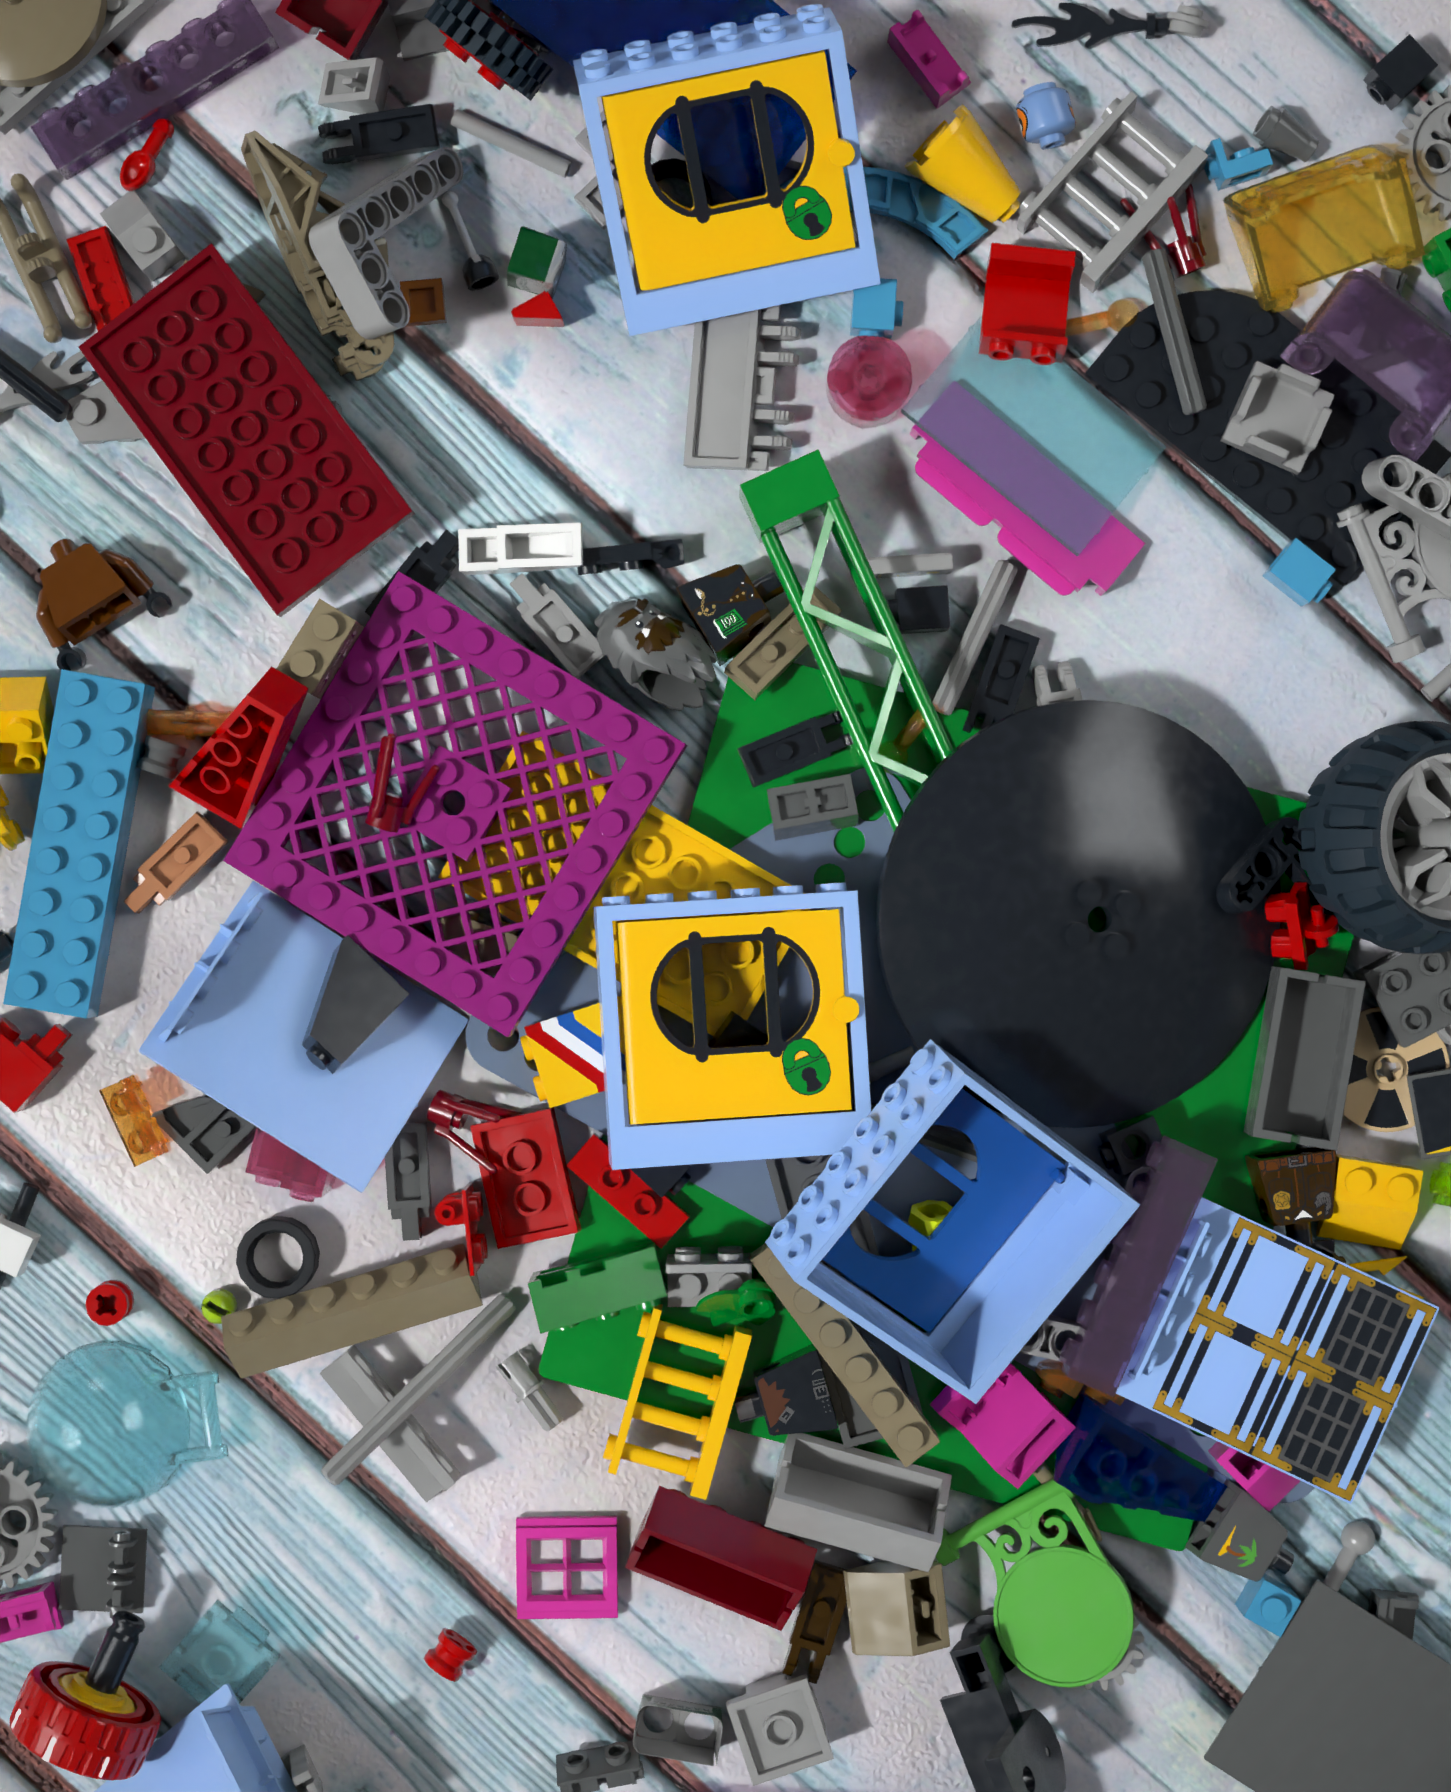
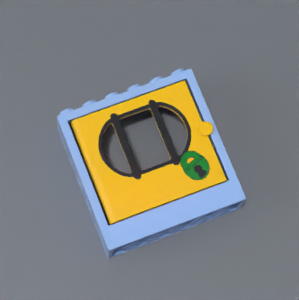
M810 4L798 8L797 14L780 17L778 13L762 14L755 17L754 23L737 26L735 22L719 23L710 28L711 32L693 35L692 31L676 32L667 37L668 41L650 44L649 40H637L624 46L625 50L607 53L606 49H594L581 54V59L573 60L629 336L881 284L843 33L830 7L823 8L821 4ZM826 49L828 50V57L831 69L841 139L838 138L827 61L824 51ZM768 93L783 99L791 105L800 116L806 132L807 145L803 164L793 181L784 189L780 188L770 132L765 95ZM600 96L602 99L613 159L615 163L639 283V287L636 288L634 285L607 145L605 141L597 101V97ZM750 96L767 192L762 196L709 206L706 199L690 110L694 106ZM672 113L677 114L694 203L692 208L682 206L669 198L659 187L652 172L651 149L654 138L660 126ZM845 166L848 178L857 242H855L846 182L843 167Z
M846 882L816 884V893L803 894V885L773 887V896H760V888L730 890L731 898L717 899L716 890L688 892V901L674 902L673 893L645 895V904H630V896L604 897L602 898L603 906L593 907L608 1151L612 1170L833 1155L844 1146L853 1135L856 1125L871 1112L858 890L846 891ZM840 907V913L839 909L638 922L633 921L636 919ZM627 920L617 923L628 1115L629 1124H634L625 1126L612 922ZM759 940L762 942L768 1043L754 1046L709 1048L702 946L709 943ZM779 941L792 948L804 961L813 987V999L808 1017L799 1031L787 1041H783L781 1032L776 944ZM684 947L689 952L694 1045L692 1047L682 1044L669 1032L661 1019L657 1004V988L662 971L669 960ZM852 1110V1111H846V1112H831V1113H816V1114H801V1115H787V1116H772V1117H757V1118H742V1119H728V1120H713V1121H698V1122L655 1124V1123H661V1122H675V1121H690V1120L720 1119V1118H734V1117H749V1116L779 1115V1114H793V1113H808V1112Z

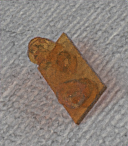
M131 1075L99 1090L133 1166L136 1167L169 1152L166 1145L169 1140L164 1138L155 1116L150 1117L152 1115L151 1107L141 1088V1085H143L142 1081L137 1082L135 1075Z

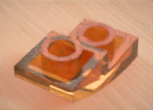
M1039 1362L1034 1369L1038 1376L1042 1378L1039 1385L1059 1398H1062L1064 1393L1076 1398L1085 1384L1088 1386L1085 1393L1105 1406L1109 1400L1119 1406L1125 1400V1397L1110 1390L1114 1379L1094 1370L1055 1362Z

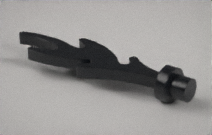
M1059 3L1058 6L1060 11L1070 15V19L1067 21L1047 16H1032L1013 20L1011 24L1012 28L1034 25L1053 29L1055 31L1054 35L1037 39L1036 45L1038 47L1066 44L1089 34L1091 37L1085 42L1084 48L1090 49L1106 39L1122 34L1145 31V39H1154L1155 35H1167L1168 18L1156 17V13H1146V21L1126 17L1112 8L1108 14L1114 23L1109 25L1090 9L1072 3Z

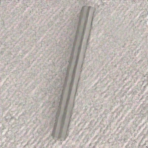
M500 1294L488 1304L322 1467L321 1472L323 1476L334 1486L339 1485L515 1312L516 1307L513 1302L504 1294Z

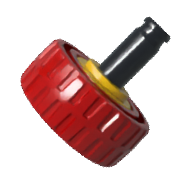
M118 1611L113 1615V1623L106 1630L91 1667L71 1662L48 1661L40 1663L31 1669L10 1715L12 1733L28 1750L55 1766L90 1778L114 1781L125 1780L135 1776L142 1768L161 1725V1715L156 1705L141 1691L122 1680L139 1643V1634L145 1629L144 1620L127 1611Z

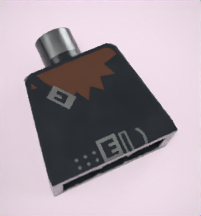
M813 1344L753 1372L757 1392L734 1399L740 1423L764 1416L769 1434L772 1436L838 1428L818 1351Z

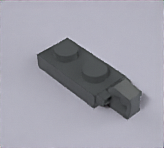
M427 1122L405 1124L385 1156L388 1210H391L392 1220L401 1219L403 1241L420 1240L422 1238L421 1218L430 1217L432 1200Z

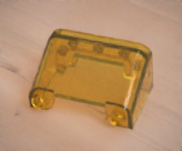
M1366 145L1238 190L1223 199L1226 215L1259 306L1265 311L1281 312L1293 306V301L1300 296V287L1374 261L1377 264L1386 265L1387 268L1401 269L1409 266L1412 263V259L1425 255L1406 158L1383 145Z

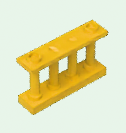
M660 1304L653 1307L652 1313L643 1312L637 1336L645 1339L618 1435L609 1433L603 1458L610 1460L608 1473L614 1475L617 1473L620 1459L684 1476V1481L691 1483L690 1496L706 1500L752 1339V1330L735 1325L733 1336L725 1334L724 1338L661 1321L659 1319L663 1305ZM654 1337L719 1354L718 1359L725 1360L722 1375H713V1378H708L648 1361ZM643 1377L708 1395L707 1400L714 1401L710 1417L702 1415L701 1419L637 1402ZM632 1418L695 1435L697 1441L703 1442L699 1457L691 1456L690 1460L625 1442Z

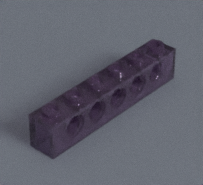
M223 0L218 4L217 11L204 19L195 18L181 28V33L169 41L160 40L152 44L145 51V56L134 63L126 62L115 67L110 72L108 79L97 86L91 84L83 87L76 92L73 97L74 100L61 108L53 107L43 112L38 118L39 122L31 126V129L62 176L69 180L152 128L154 122L159 118L170 117L279 49L272 33L252 1ZM233 32L235 36L229 45L224 47L215 45L216 39L221 33ZM188 54L199 55L198 62L194 67L190 69L180 68V62L184 56ZM153 76L163 77L162 85L157 90H144L145 83L149 78ZM115 99H127V105L122 112L117 114L109 113L110 104ZM83 120L91 121L90 130L85 135L74 136L73 132L77 123Z

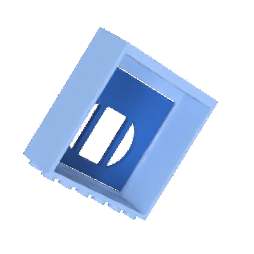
M930 1039L923 1049H920L913 1055L910 1065L897 1081L886 1088L881 1100L870 1114L856 1125L853 1135L844 1146L829 1158L826 1168L813 1184L802 1191L798 1202L787 1216L776 1223L765 1243L794 1282L977 1404L1138 1209L1140 1204L1104 1169ZM966 1085L1065 1159V1164L962 1089L963 1086ZM932 1125H945L956 1128L970 1138L977 1155V1173L974 1179L965 1176L919 1142ZM909 1152L964 1191L961 1199L930 1236L923 1235L872 1199ZM865 1210L915 1245L917 1249L911 1253L896 1257H881L870 1254L856 1244L850 1231V1225L860 1212ZM824 1260L825 1262H827L829 1265H831L832 1267L846 1275L845 1278L836 1273L835 1271H833L832 1269H830L829 1267H827L826 1265H824L820 1261ZM865 1291H869L870 1293L884 1301L886 1304H888L889 1306L903 1314L905 1317H907L908 1319L922 1327L927 1332L924 1333L923 1331H921L920 1329L906 1321L904 1318H902L901 1316H899L898 1314L884 1306L882 1303H880L879 1301L865 1293Z

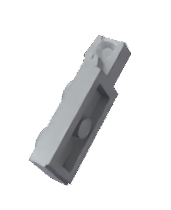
M523 573L510 583V586L523 600L516 607L522 614V619L572 676L579 679L605 656L601 651L598 640L553 589L550 590L545 583L536 589Z

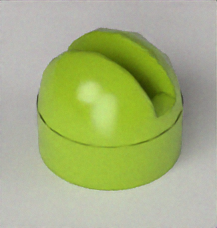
M225 1289L211 1291L202 1301L201 1310L203 1316L214 1324H222L221 1316L224 1315L208 1307L209 1301L227 1310L226 1315L236 1312L237 1309L234 1295Z

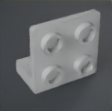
M721 1246L718 1247V1253L701 1254V1247L675 1248V1254L667 1255L668 1307H696L697 1303L709 1294L722 1290L738 1289L742 1283L752 1280L751 1253H743V1247Z

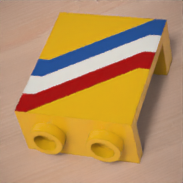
M620 995L617 996L622 1084L624 1085L627 1083ZM599 1003L524 1027L526 1035L521 1036L520 1041L527 1061L535 1060L539 1075L533 1077V1082L540 1101L547 1100L549 1107L553 1108L605 1091Z

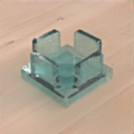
M217 1599L186 1633L159 1668L200 1704L224 1684H230L240 1704L277 1662L281 1654L267 1643L266 1639L270 1634L269 1630L245 1609L238 1606L232 1612Z

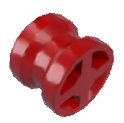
M119 1280L105 1281L92 1289L87 1296L85 1304L87 1314L98 1325H114L129 1315L133 1309L134 1296L130 1287Z
M443 1628L438 1635L439 1643L435 1648L427 1651L424 1660L436 1673L450 1681L457 1682L463 1674V1665L466 1661L473 1660L477 1650L471 1642L459 1633Z

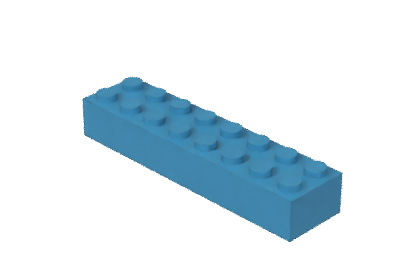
M61 669L3 1004L86 1019L98 1017L141 769L137 768L136 765L138 759L144 755V741L148 732L155 687L143 683Z

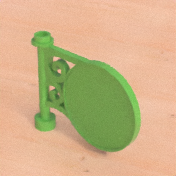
M1059 1465L1054 1468L1056 1477L951 1534L944 1528L942 1542L936 1554V1559L942 1566H947L960 1558L958 1549L973 1541L977 1542L989 1556L996 1573L997 1593L993 1609L994 1626L1001 1647L1008 1658L1023 1673L1036 1681L1056 1687H1078L1101 1679L1121 1661L1128 1649L1133 1634L1134 1607L1126 1583L1107 1560L1073 1500V1497L1076 1496V1491L1081 1488V1483L1070 1465L1064 1468ZM1050 1509L1064 1511L1072 1520L1087 1549L1061 1544L1066 1540L1069 1531L1067 1521L1063 1517L1051 1515L1044 1523L1045 1528H1050L1052 1525H1056L1059 1528V1533L1056 1536H1047L1042 1532L1040 1517ZM1004 1524L1009 1525L1020 1535L1022 1541L1021 1549L1017 1552H1011L1005 1547V1543L1011 1546L1015 1543V1536L1012 1533H1002L998 1537L996 1544L987 1534ZM1032 1539L1042 1546L1029 1552L1032 1546ZM1004 1560L1015 1562L1006 1572Z

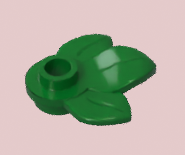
M752 1279L742 1283L738 1289L722 1290L709 1294L702 1298L696 1307L697 1311L710 1312L711 1323L715 1327L743 1317L752 1324L762 1325L775 1314L776 1309L773 1301L776 1298V1294L764 1281Z

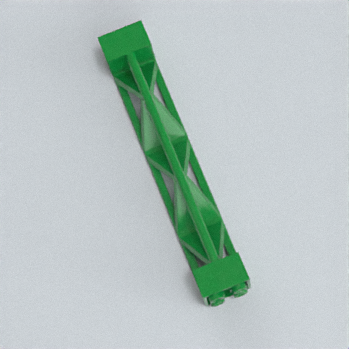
M817 449L740 484L739 498L759 543L763 542L894 832L904 812L884 769L919 787L928 777L926 774L878 754L899 683L936 764L938 765L954 749L840 500V495L821 453ZM824 515V523L803 591L778 535ZM830 532H832L876 632L810 604ZM817 621L889 658L891 669L871 739Z

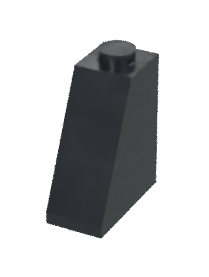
M348 935L332 954L302 1042V1046L307 1050L306 1055L309 1060L322 1070L327 1068L332 1074L409 995L394 978Z

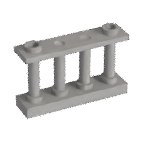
M1132 91L1122 101L1116 98L1110 103L1101 116L1104 122L1038 195L1034 192L1029 194L1017 210L1020 214L1017 229L1023 235L1036 222L1069 251L1076 252V257L1082 261L1080 266L1084 268L1080 283L1091 293L1096 291L1169 209L1167 199L1172 196L1177 200L1204 170L1208 155L1197 145L1187 155L1183 152L1177 154L1131 114L1135 110L1138 96ZM1118 128L1123 130L1166 167L1165 172L1168 176L1159 186H1156L1154 183L1148 185L1103 147ZM1091 159L1138 198L1137 204L1140 207L1130 218L1127 215L1121 217L1075 178ZM1062 191H1065L1110 230L1109 235L1112 238L1103 249H1100L1098 246L1092 248L1047 209Z

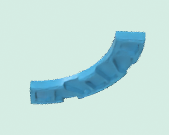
M843 167L850 212H853L846 167ZM863 167L870 213L887 216L917 228L943 247L953 259H956L988 232V229L966 207L938 190L923 184L922 180L895 171ZM793 179L780 184V188H786Z

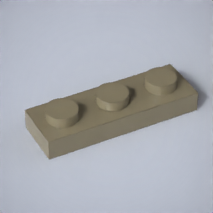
M815 586L810 604L840 616L842 610ZM791 604L779 613L725 667L724 673L754 700L810 647ZM817 621L822 633H824L829 626Z

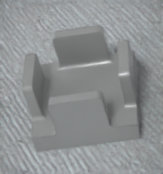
M1256 361L1220 441L1298 475L1303 468L1308 454L1316 448L1332 412V409L1329 407L1335 395L1319 388L1321 380L1290 366L1282 364L1275 369Z
M779 1673L746 1685V1694L726 1701V1707L753 1786L834 1759L826 1734L825 1722L813 1687L810 1686L806 1674L788 1680L786 1674Z

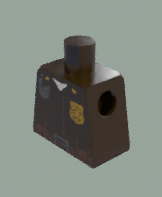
M1309 1146L1245 1155V1162L1263 1221L1273 1226L1285 1225L1287 1237L1306 1246L1312 1245L1311 1222L1330 1219L1333 1215L1336 1151Z

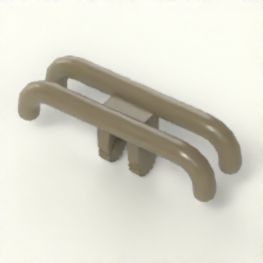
M18 173L12 176L10 180L11 186L20 197L36 233L30 232L19 236L11 216L0 198V235L44 328V338L50 343H58L62 339V329L41 283L57 276L75 316L74 322L80 329H89L93 324V317L34 188L23 174Z

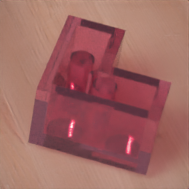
M258 1127L256 1128L245 1171L246 1173L256 1175L255 1182L272 1187H279L280 1185L281 1188L290 1190V1197L307 1202H314L315 1197L322 1198L333 1189L335 1176Z

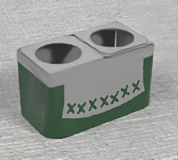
M521 226L507 269V286L537 295L548 291L553 299L566 262V242Z
M643 1694L636 1718L633 1747L638 1753L708 1766H714L715 1753L717 1766L723 1732L721 1707ZM649 1706L671 1710L673 1721L666 1731L655 1733L645 1726L643 1715ZM690 1713L711 1716L714 1721V1729L710 1736L702 1740L691 1738L686 1733L684 1727L687 1716Z

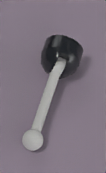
M453 191L445 192L442 196V203L450 209L469 256L462 269L466 285L471 291L486 288L499 279L497 269L489 257L476 254L457 207L458 196Z

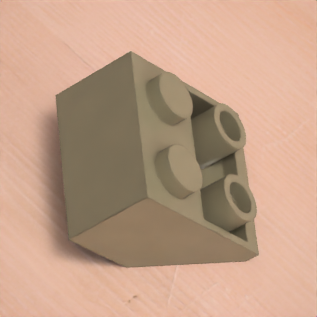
M886 1560L843 1570L853 1654L916 1656L950 1647L941 1563L934 1560L929 1573Z

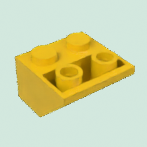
M46 677L0 678V774L44 773L54 715Z

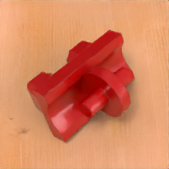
M1295 882L1290 893L1270 894L1265 903V913L1268 922H1287L1288 929H1277L1273 932L1271 936L1272 957L1293 959L1294 970H1307L1309 966L1308 956L1316 952L1317 947H1327L1329 945L1328 937L1338 932L1339 924L1336 916L1325 914L1324 908L1321 905L1311 907L1307 882Z

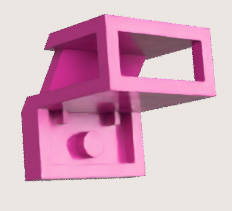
M1011 1362L977 1404L948 1385L930 1403L940 1416L965 1436L998 1474L1017 1489L1076 1428L1043 1392L1040 1393Z

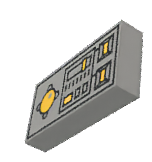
M950 553L872 557L868 560L876 579L950 574L953 570V556Z

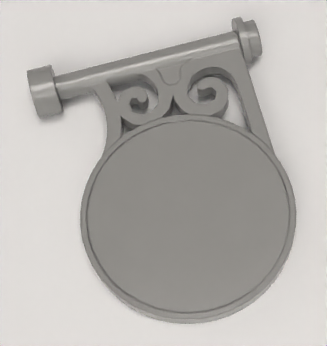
M1451 473L1441 477L1451 483ZM1423 489L1419 491V499L1426 507L1429 499L1426 490ZM1359 503L1338 512L1337 515L1340 521L1336 522L1338 528L1347 525L1394 640V643L1387 646L1393 663H1398L1425 651L1420 635L1410 636L1403 619L1405 613L1415 605L1429 599H1446L1451 601V541L1412 519L1410 526L1408 523L1397 521L1389 523L1384 527L1382 538L1386 544L1396 543L1395 531H1398L1402 536V544L1399 548L1395 550L1389 549L1380 540L1379 528L1384 520L1399 511L1387 505L1370 513L1368 509L1364 510L1362 504ZM1410 553L1412 554L1413 560L1403 559ZM1401 569H1407L1412 572L1414 582L1409 587L1407 585L1410 581L1409 576H1401L1396 580L1395 587L1398 593L1407 596L1397 604L1390 587V582L1395 573ZM1425 583H1426L1431 589H1429V590H1423V588H1424V586H1425Z

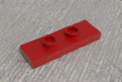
M107 226L66 239L98 331L135 303L110 229Z
M596 1133L588 1139L566 1165L661 1249L690 1216L666 1194L661 1198L631 1169L612 1170L609 1163L608 1144Z

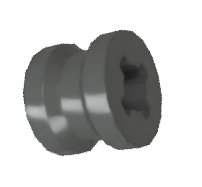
M146 735L144 741L146 751L144 756L138 759L136 767L174 780L179 774L176 768L178 761L185 756L187 748Z

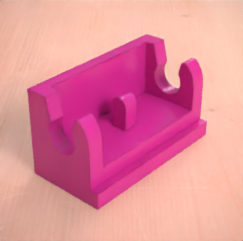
M915 10L911 15V19L904 25L898 22L889 29L887 43L936 109H938L969 86L971 81L966 72L960 68L925 21L922 13L919 10Z
M53 1581L0 1594V1643L64 1627Z

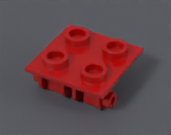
M469 1182L461 1192L446 1195L436 1206L434 1214L436 1220L445 1226L465 1224L470 1276H475L481 1265L484 1264V1259L488 1258L486 1234L478 1233L477 1221H480V1217L484 1215L481 1191L474 1192V1184Z

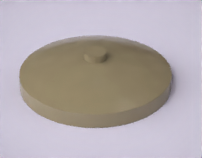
M0 0V86L15 88L33 87L51 82L71 71L88 55L99 38L106 18L107 0Z

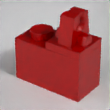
M2 1017L0 1019V1101L14 1113L25 1110L63 1067L61 1062L65 1058L59 1051L73 1034L61 1024H55L43 1038L35 1033L30 1039L21 1040L19 1038L21 1031L6 1018Z

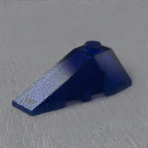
M1083 1393L1067 1416L1076 1428L1057 1447L1054 1481L1088 1502L1119 1504L1127 1509L1136 1510L1137 1508L1158 1511L1162 1515L1205 1522L1227 1488L1221 1481Z

